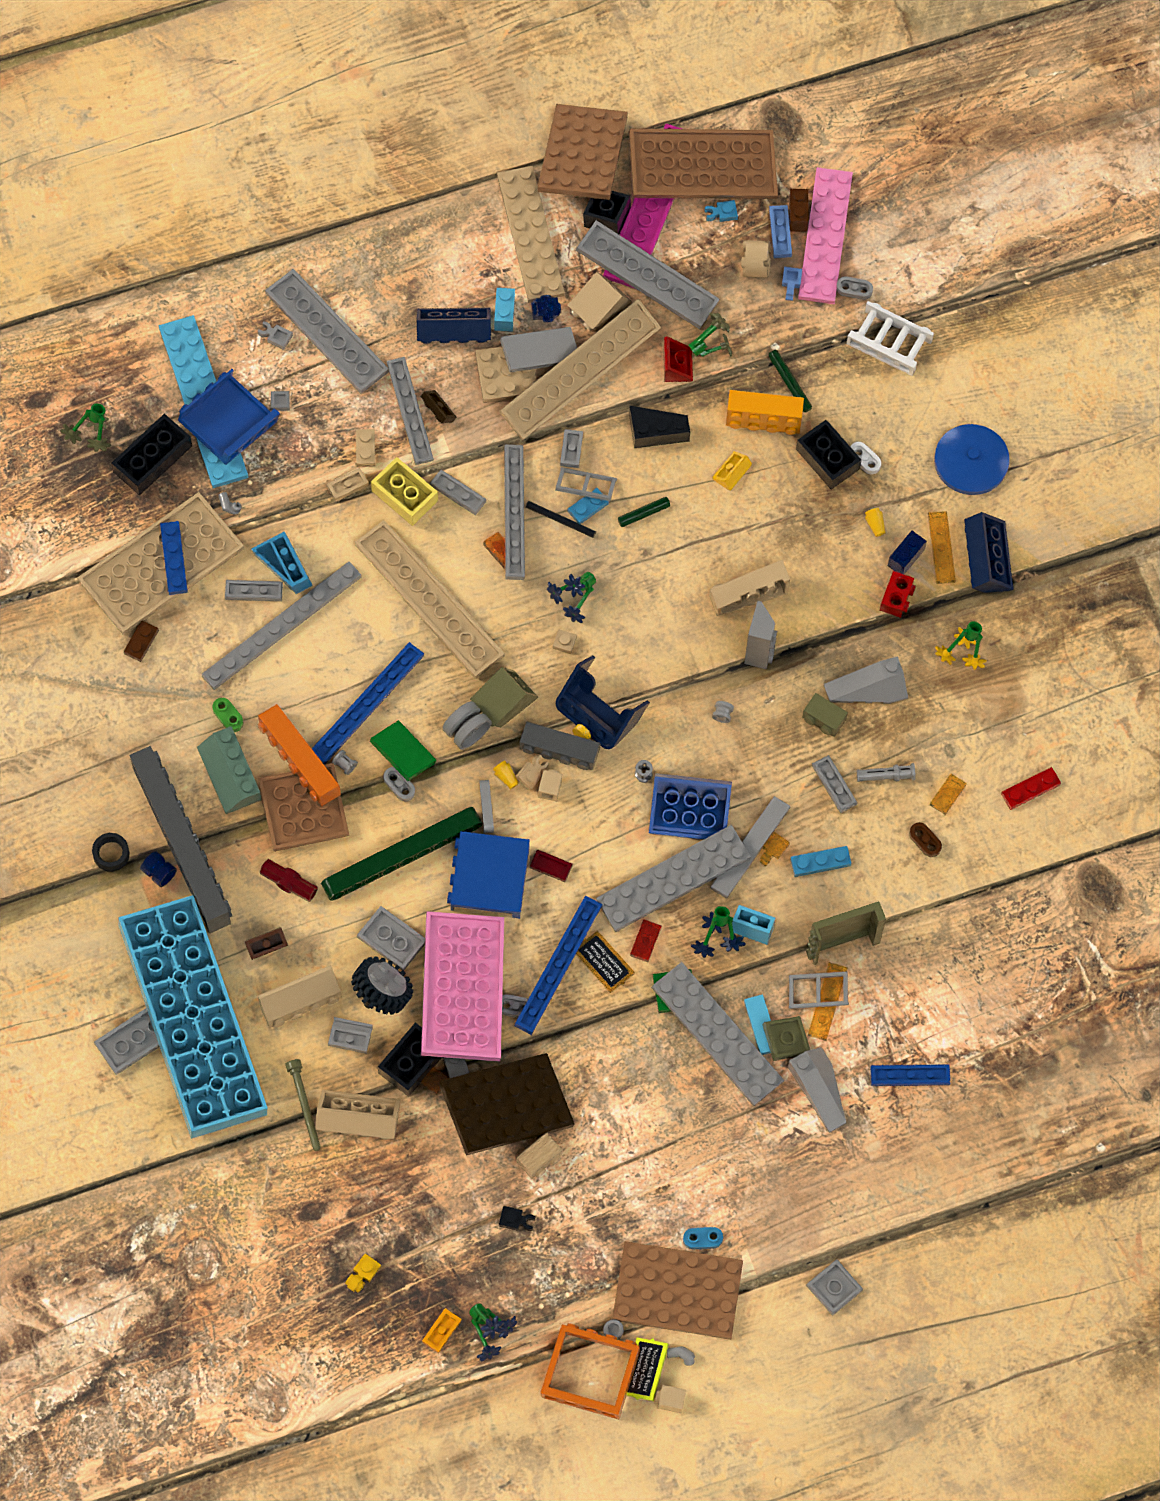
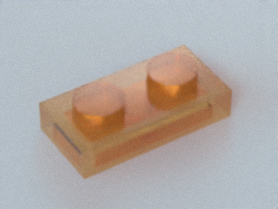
M497 532L483 542V546L505 569V539Z

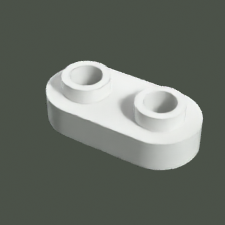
M855 442L850 446L854 452L861 453L858 456L862 460L860 468L864 472L876 474L880 470L881 460L868 446L862 442ZM873 464L875 467L870 468L868 465Z

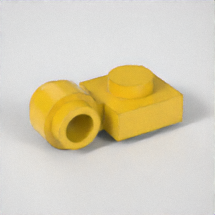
M364 1254L353 1269L356 1275L351 1274L346 1280L347 1288L359 1293L365 1285L363 1279L370 1283L381 1268V1264L367 1254Z

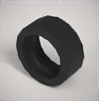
M117 833L102 834L95 840L92 847L94 862L104 871L114 872L120 870L129 860L130 852L127 841ZM109 842L118 843L122 848V856L117 861L105 862L100 857V848Z

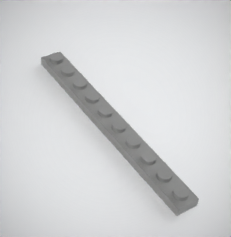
M349 561L202 673V677L215 690L361 578V574Z

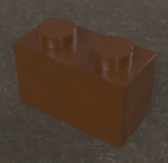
M790 189V231L807 232L809 223L808 189Z
M282 927L245 941L251 960L288 946Z

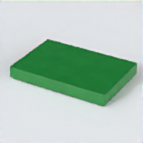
M399 720L370 739L372 745L407 781L436 763V759Z

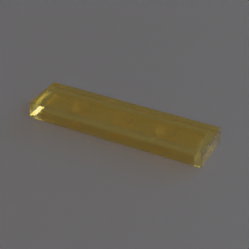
M947 511L929 512L928 522L936 584L955 583L956 578Z
M829 962L826 973L847 972L848 967ZM843 977L824 978L821 988V1002H835L839 1000L843 986ZM837 1006L815 1008L808 1036L827 1041Z

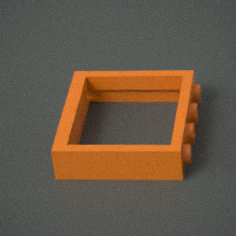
M562 1324L541 1389V1397L619 1420L638 1360L640 1347L631 1340L623 1342L617 1340L618 1338L613 1335L606 1334V1336H602L592 1329L584 1331L574 1324ZM566 1334L631 1352L615 1406L550 1387Z

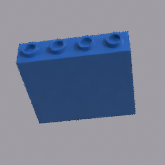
M233 369L227 373L223 372L218 377V381L210 383L202 394L198 393L192 399L189 405L185 404L179 410L180 415L178 421L225 465L277 423L280 415L275 408L270 412L232 376Z
M460 831V838L456 837L455 849H458L457 856H453L452 867H455V874H451L450 885L453 886L452 892H448L447 904H450L451 911H454V907L509 913L512 914V918L520 919L530 839Z

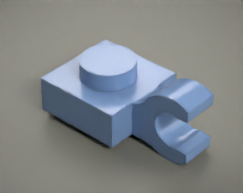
M784 267L782 286L787 287L786 300L793 301L794 288H800L802 269Z

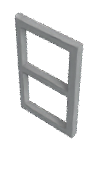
M563 467L560 468L561 471L555 491L611 501L617 478ZM564 472L586 476L583 489L562 487L561 482ZM590 477L611 481L608 495L586 491Z
M848 972L789 975V1009L849 1005ZM843 977L844 1001L821 1002V978ZM816 979V1003L794 1004V980Z

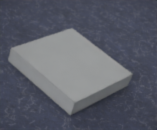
M837 1259L806 1284L832 1316L863 1291V1288Z

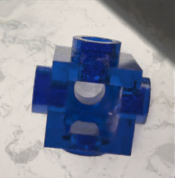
M542 295L531 302L533 320H543L544 323L553 322L561 313L558 297Z

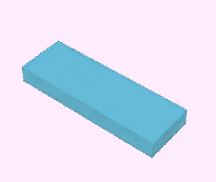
M762 994L744 999L758 1050L762 1055L771 1053L762 1025L764 1022L771 1021L764 996Z

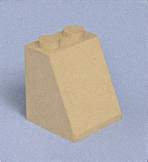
M596 272L569 302L568 306L572 309L570 313L573 316L584 320L582 324L591 331L593 329L598 332L625 310L632 301L609 279Z

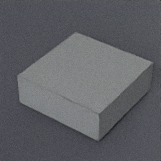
M271 391V411L274 408L277 411H290L289 391Z

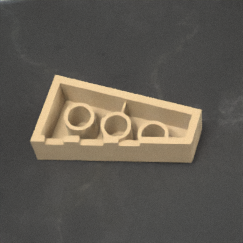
M780 560L724 584L713 586L710 589L709 597L716 616L755 605L757 601L764 602L787 595L790 578L783 560Z

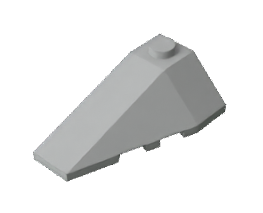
M898 656L879 661L824 684L830 702L853 703L855 701L891 704L908 699L904 673Z
M822 1047L805 1051L791 1059L788 1064L790 1072L828 1132L830 1133L846 1124L833 1066Z

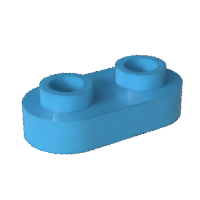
M716 1227L690 1228L683 1236L684 1245L692 1250L714 1249L719 1247L723 1241V1233ZM715 1234L717 1238L712 1240L709 1236ZM695 1235L697 1239L692 1241L689 1237Z

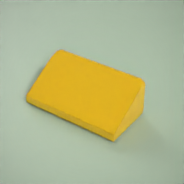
M733 451L712 479L731 491L751 467L752 463L747 455Z

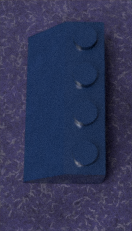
M490 308L417 309V341H421V343L428 344L432 341H439L440 343H449L450 341L485 343L487 340H491Z
M983 512L964 519L972 588L983 593L1014 590L1005 521Z

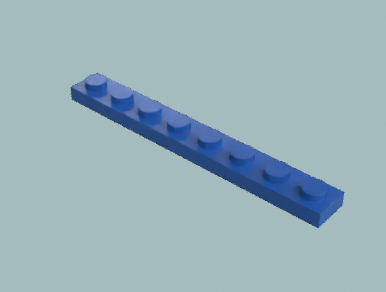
M409 642L316 743L312 750L324 765L424 657L422 651Z
M585 895L515 1022V1027L530 1035L533 1034L603 904Z

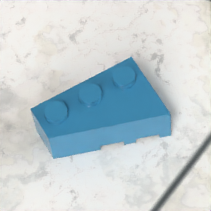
M285 531L251 549L255 556L295 594L313 586Z

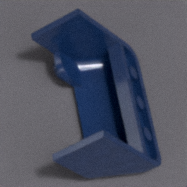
M592 655L576 665L556 699V707L575 725L581 724L590 731L591 738L599 742L600 746L604 749H612L635 727L650 702L647 700L633 709L627 708L619 715L592 692L596 685L594 677L588 672L595 659V656Z

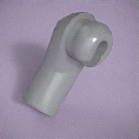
M222 492L218 495L223 511L233 515L240 513L241 504L239 502H230L227 492Z
M683 1346L668 1348L667 1358L680 1357L687 1366H691L695 1362L694 1353Z

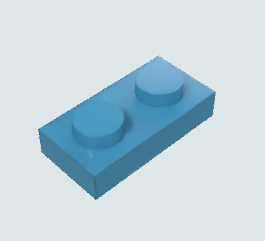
M598 488L592 491L593 493L602 494ZM585 496L569 507L568 513L577 523L582 524L607 506L609 501Z

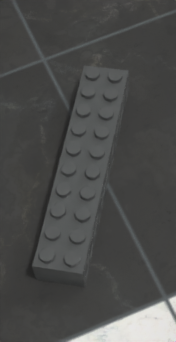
M151 746L130 754L134 773L191 894L194 895L197 907L209 933L230 925V917H233L231 907L228 901L224 899L223 890L215 879L216 876L212 867H209L207 856L204 850H201L196 833L193 834L191 822L188 816H185L183 805L176 796L177 793L173 784H170L168 773L165 767H162L157 750L153 752Z

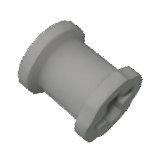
M341 750L334 757L332 763L338 765L344 770L346 775H349L355 769L358 762L350 759L345 754L346 752Z
M647 760L639 761L635 767V777L639 782L645 783L651 779L653 767Z

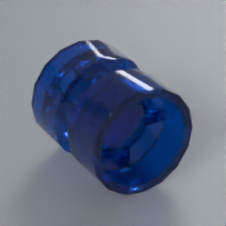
M158 851L152 852L140 866V870L145 875L152 876V881L159 887L168 884L177 872V868L170 862H165L164 857Z

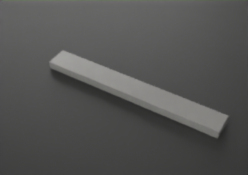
M505 444V579L524 580L523 445Z

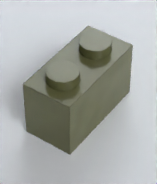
M815 693L803 710L802 718L809 725L819 727L824 734L835 737L847 720L848 712Z

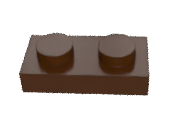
M142 620L126 646L124 655L141 662L159 632L158 627Z

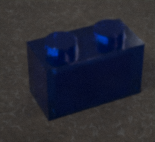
M911 530L889 557L888 567L896 572L905 574L924 552L927 541Z

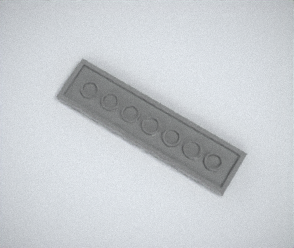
M598 221L594 222L576 248V251L698 329L702 327L709 317L708 313L713 311L720 300Z
M294 269L265 290V294L360 394L389 372L388 367Z
M730 825L602 894L596 900L603 904L601 909L614 931L617 932L750 860L751 856L733 826Z
M682 962L651 987L753 1106L784 1082L783 1078Z

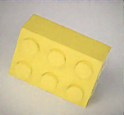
M398 457L371 481L372 492L412 526L438 502V491Z

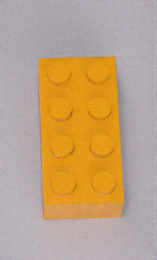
M730 390L726 426H730L733 429L748 428L752 431L767 430L770 433L800 434L804 398Z

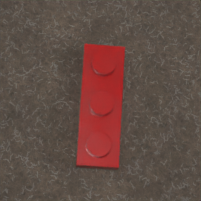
M1050 767L1002 791L1001 795L1009 809L1012 810L1060 786L1061 781L1053 768Z

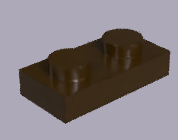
M436 390L424 391L420 396L426 407L434 413L435 418L442 424L451 423L457 418Z

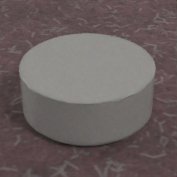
M614 1319L607 1321L603 1328L604 1336L606 1334L613 1335L618 1338L617 1340L622 1337L624 1331L622 1323Z

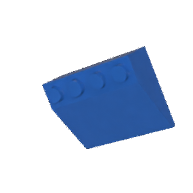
M655 773L649 833L706 839L726 828L732 782Z

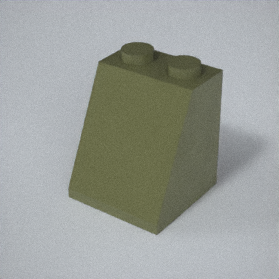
M501 667L470 700L475 702L480 708V713L486 714L492 721V727L501 728L533 703L538 696L514 670Z

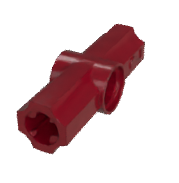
M267 859L261 867L260 874L275 882L281 890L287 893L292 892L308 902L316 895L318 887L301 878V875L295 870L284 868L270 859Z

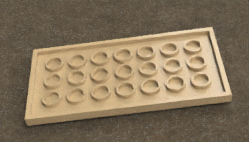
M199 492L77 577L81 585L122 635L181 595H169L160 523L179 521L187 589L244 550V545Z

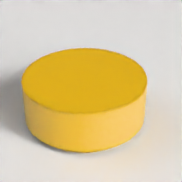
M577 724L572 729L575 736L588 740L591 738L590 731L581 724Z

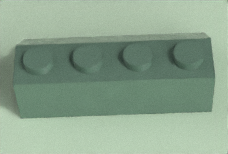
M232 726L213 733L197 747L225 814L261 801L260 790Z

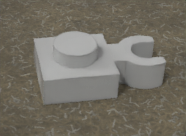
M263 322V327L267 328V330L262 331L258 329V335L268 337V343L284 350L292 338L293 332L277 324L274 328H271L268 322Z

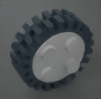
M376 956L374 958L368 957L363 960L352 975L353 980L351 983L355 985L353 990L359 991L356 995L358 998L363 997L362 1002L366 1008L372 1009L375 1006L376 1012L382 1010L383 1014L386 1015L388 1012L390 1015H394L395 1012L396 1014L399 1013L413 996V989H411L413 985L408 983L410 981L409 976L404 977L406 972L404 970L400 972L398 965L393 967V962L390 960L387 963L385 958L379 960Z

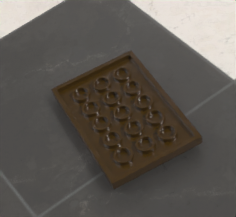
M547 1053L439 1082L466 1156L538 1137L546 1133L564 1130L575 1125Z

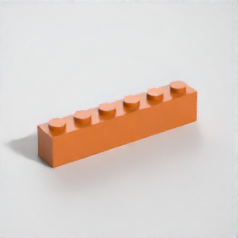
M278 704L258 715V728L263 734H267L271 746L277 747L279 756L283 761L286 760L289 763L288 766L291 772L299 776L301 785L304 788H308L314 802L318 801L322 807L341 795L340 785Z

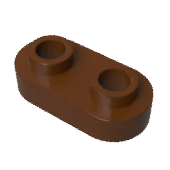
M918 822L913 824L909 832L911 840L926 856H938L942 849L941 841L924 823ZM921 832L922 836H917L915 833ZM933 846L935 850L931 851L928 847Z

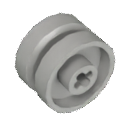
M470 701L459 707L449 716L443 725V731L449 737H454V743L459 749L464 750L475 744L485 735L492 721L486 714H480V708L475 702Z

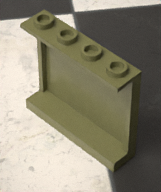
M878 901L814 922L810 930V937H808V949H806L808 959L813 960L814 965H817L820 951L869 935L873 946L880 944L886 922L880 902Z

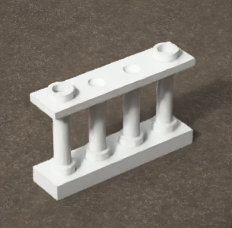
M868 301L865 309L868 316L858 332L850 331L847 345L913 376L917 365L914 358L924 341L931 344L934 333L926 327L918 326L883 309L877 303ZM876 317L885 323L875 340H871L865 337V334ZM892 325L901 331L892 347L887 348L881 343ZM909 333L917 337V340L908 356H903L897 351Z

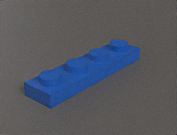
M179 521L160 523L169 595L188 593Z

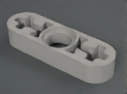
M479 780L484 834L494 833L489 780Z

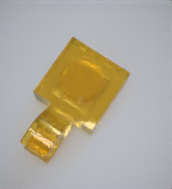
M774 832L763 846L765 852L760 858V863L767 866L773 857L779 859L789 847L790 842Z

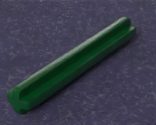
M776 349L771 351L769 358L793 397L804 398L803 412L810 411L812 409L810 401L780 353Z

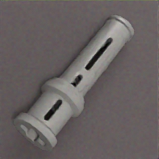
M914 763L908 766H898V764H895L890 768L858 769L857 782L894 779L896 782L900 779L915 780Z

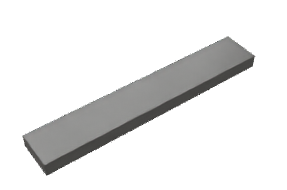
M405 357L387 361V366L415 465L434 461Z
M775 796L742 841L751 859L718 876L711 886L712 890L726 899L729 897L789 811L790 806Z

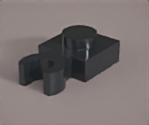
M503 1206L499 1227L518 1231L519 1226H523L525 1230L533 1231V1226L527 1225L526 1222L528 1220L535 1221L536 1217L532 1214L522 1216L523 1210Z

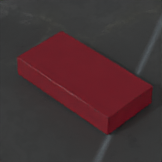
M538 849L530 864V869L562 882H566L573 867L572 863Z

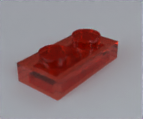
M643 919L630 956L649 962L662 925Z

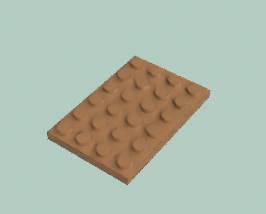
M556 104L539 178L538 192L610 200L628 112Z
M625 1241L612 1320L731 1340L743 1260Z

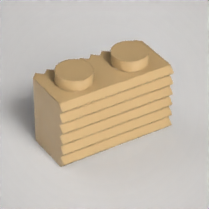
M546 1133L518 1155L516 1162L531 1179L535 1176L539 1178L546 1172L545 1168L550 1164L555 1165L561 1160L562 1149Z

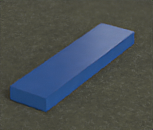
M949 1064L871 1065L870 1067L871 1086L950 1085Z

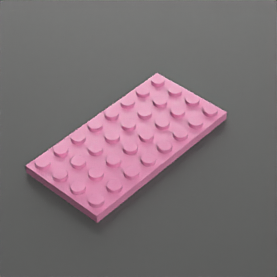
M427 911L421 1056L500 1061L504 917Z

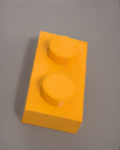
M445 1308L423 1338L422 1343L439 1354L462 1319Z

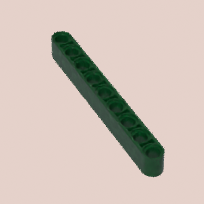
M468 807L325 878L321 885L330 901L339 899L455 841L456 837L460 838V831L473 832L479 829L483 823L474 807Z

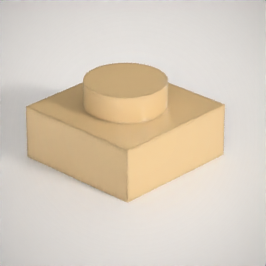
M559 629L553 649L571 654L577 635Z

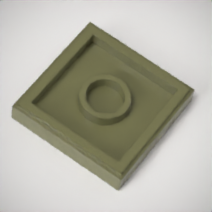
M800 1016L768 1021L762 1024L773 1061L797 1057L810 1050Z

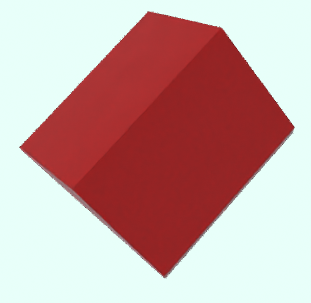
M668 336L664 337V382L693 381L691 348Z

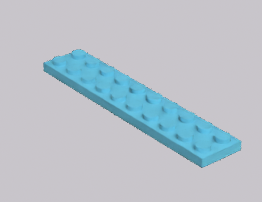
M194 315L158 325L184 405H189L198 393L202 394L210 383L216 382ZM196 438L212 488L249 478L241 453L225 465Z

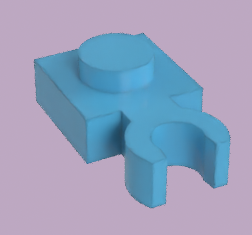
M735 200L717 202L716 208L713 206L705 207V213H712L711 215H706V221H713L718 217L720 222L738 220Z

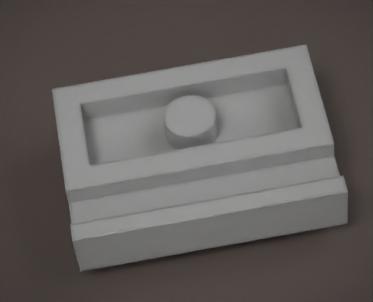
M334 1017L328 1046L367 1054L373 1025Z

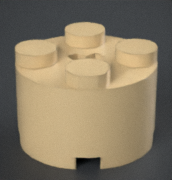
M743 241L744 257L741 260L743 277L768 278L771 265L770 241Z

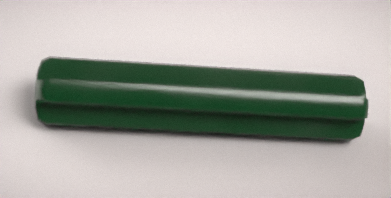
M667 497L658 499L618 517V523L621 527H625L670 507V501Z

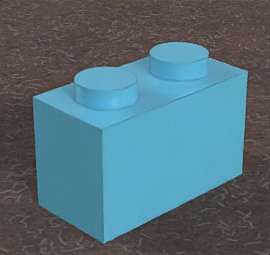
M496 289L494 331L513 332L515 289Z
M739 905L732 922L733 931L735 934L767 945L774 930L776 918Z

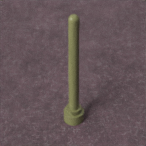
M291 1060L285 1063L286 1069L293 1076L313 1150L319 1151L321 1146L300 1075L303 1068L301 1060Z

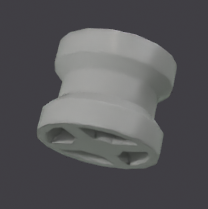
M717 701L715 704L716 711L713 712L712 718L721 723H729L731 720L730 713L733 712L734 706L725 701Z

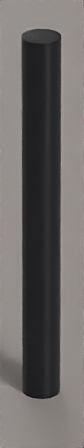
M528 501L526 504V508L589 537L594 538L596 531L531 501Z

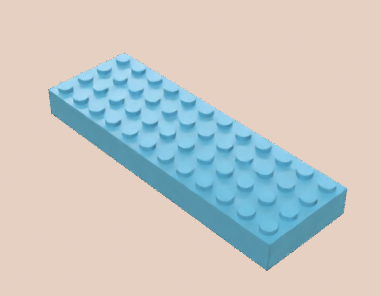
M194 895L118 917V926L191 1139L266 1116L268 1108Z

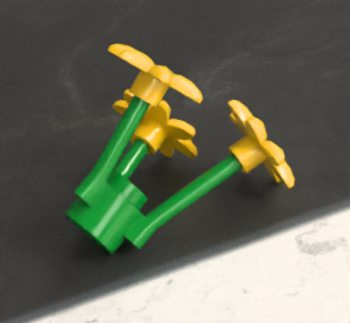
M971 621L966 629L958 627L959 634L954 635L956 640L949 648H945L944 645L941 648L935 646L937 650L935 655L941 657V662L946 661L949 665H952V661H956L951 656L953 648L957 644L960 646L965 643V647L969 649L971 643L975 645L973 655L968 654V658H962L966 662L965 667L972 666L973 670H976L977 667L985 668L984 663L987 660L980 659L978 654L980 642L983 638L981 635L982 626L978 622Z

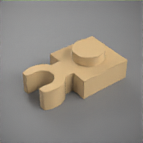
M536 755L532 760V764L527 762L515 776L528 790H531L542 777L539 771L547 768L549 764L548 762L539 764L541 755Z

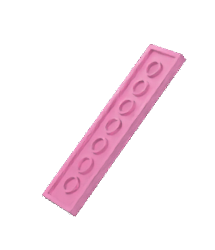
M818 167L816 169L798 300L835 304L836 285L839 276L853 172Z

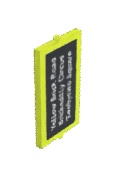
M637 1337L636 1343L640 1347V1353L627 1396L634 1397L636 1400L654 1401L669 1344L655 1341L653 1338L648 1340Z

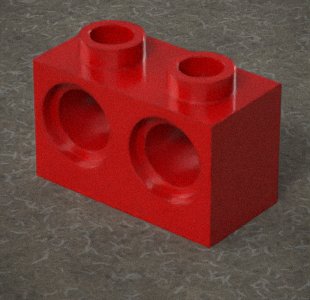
M893 571L879 611L901 618L903 612L907 613L910 604L907 601L909 595L913 596L916 585H913L914 578ZM898 585H904L906 588L900 589ZM898 601L900 605H893L891 602Z

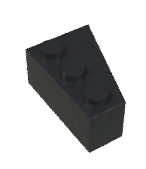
M629 405V419L634 448L690 442L688 415Z

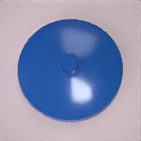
M965 424L957 426L943 435L936 447L934 463L938 476L949 488L966 495H979L995 489L1003 481L1009 467V452L1003 439L993 430L977 424Z

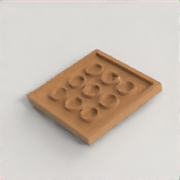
M334 763L325 764L324 766L337 781ZM287 772L258 778L274 852L349 836L341 795L321 807L318 801H313L308 788H304L301 785L297 774Z

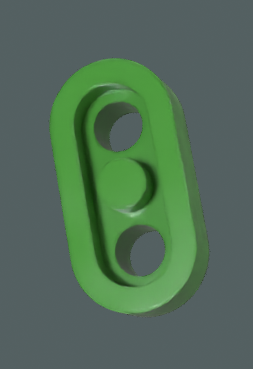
M226 698L216 699L212 705L213 713L225 728L232 726L234 732L241 730L243 718L232 703ZM223 704L225 707L220 709L219 705ZM234 718L237 721L235 723H231L230 720Z

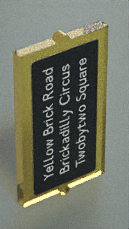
M598 931L588 939H584L576 953L578 958L610 993L620 985H624L625 981L635 974L631 967Z

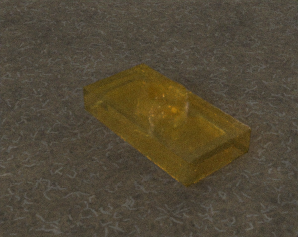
M950 774L930 802V806L946 815L967 783Z

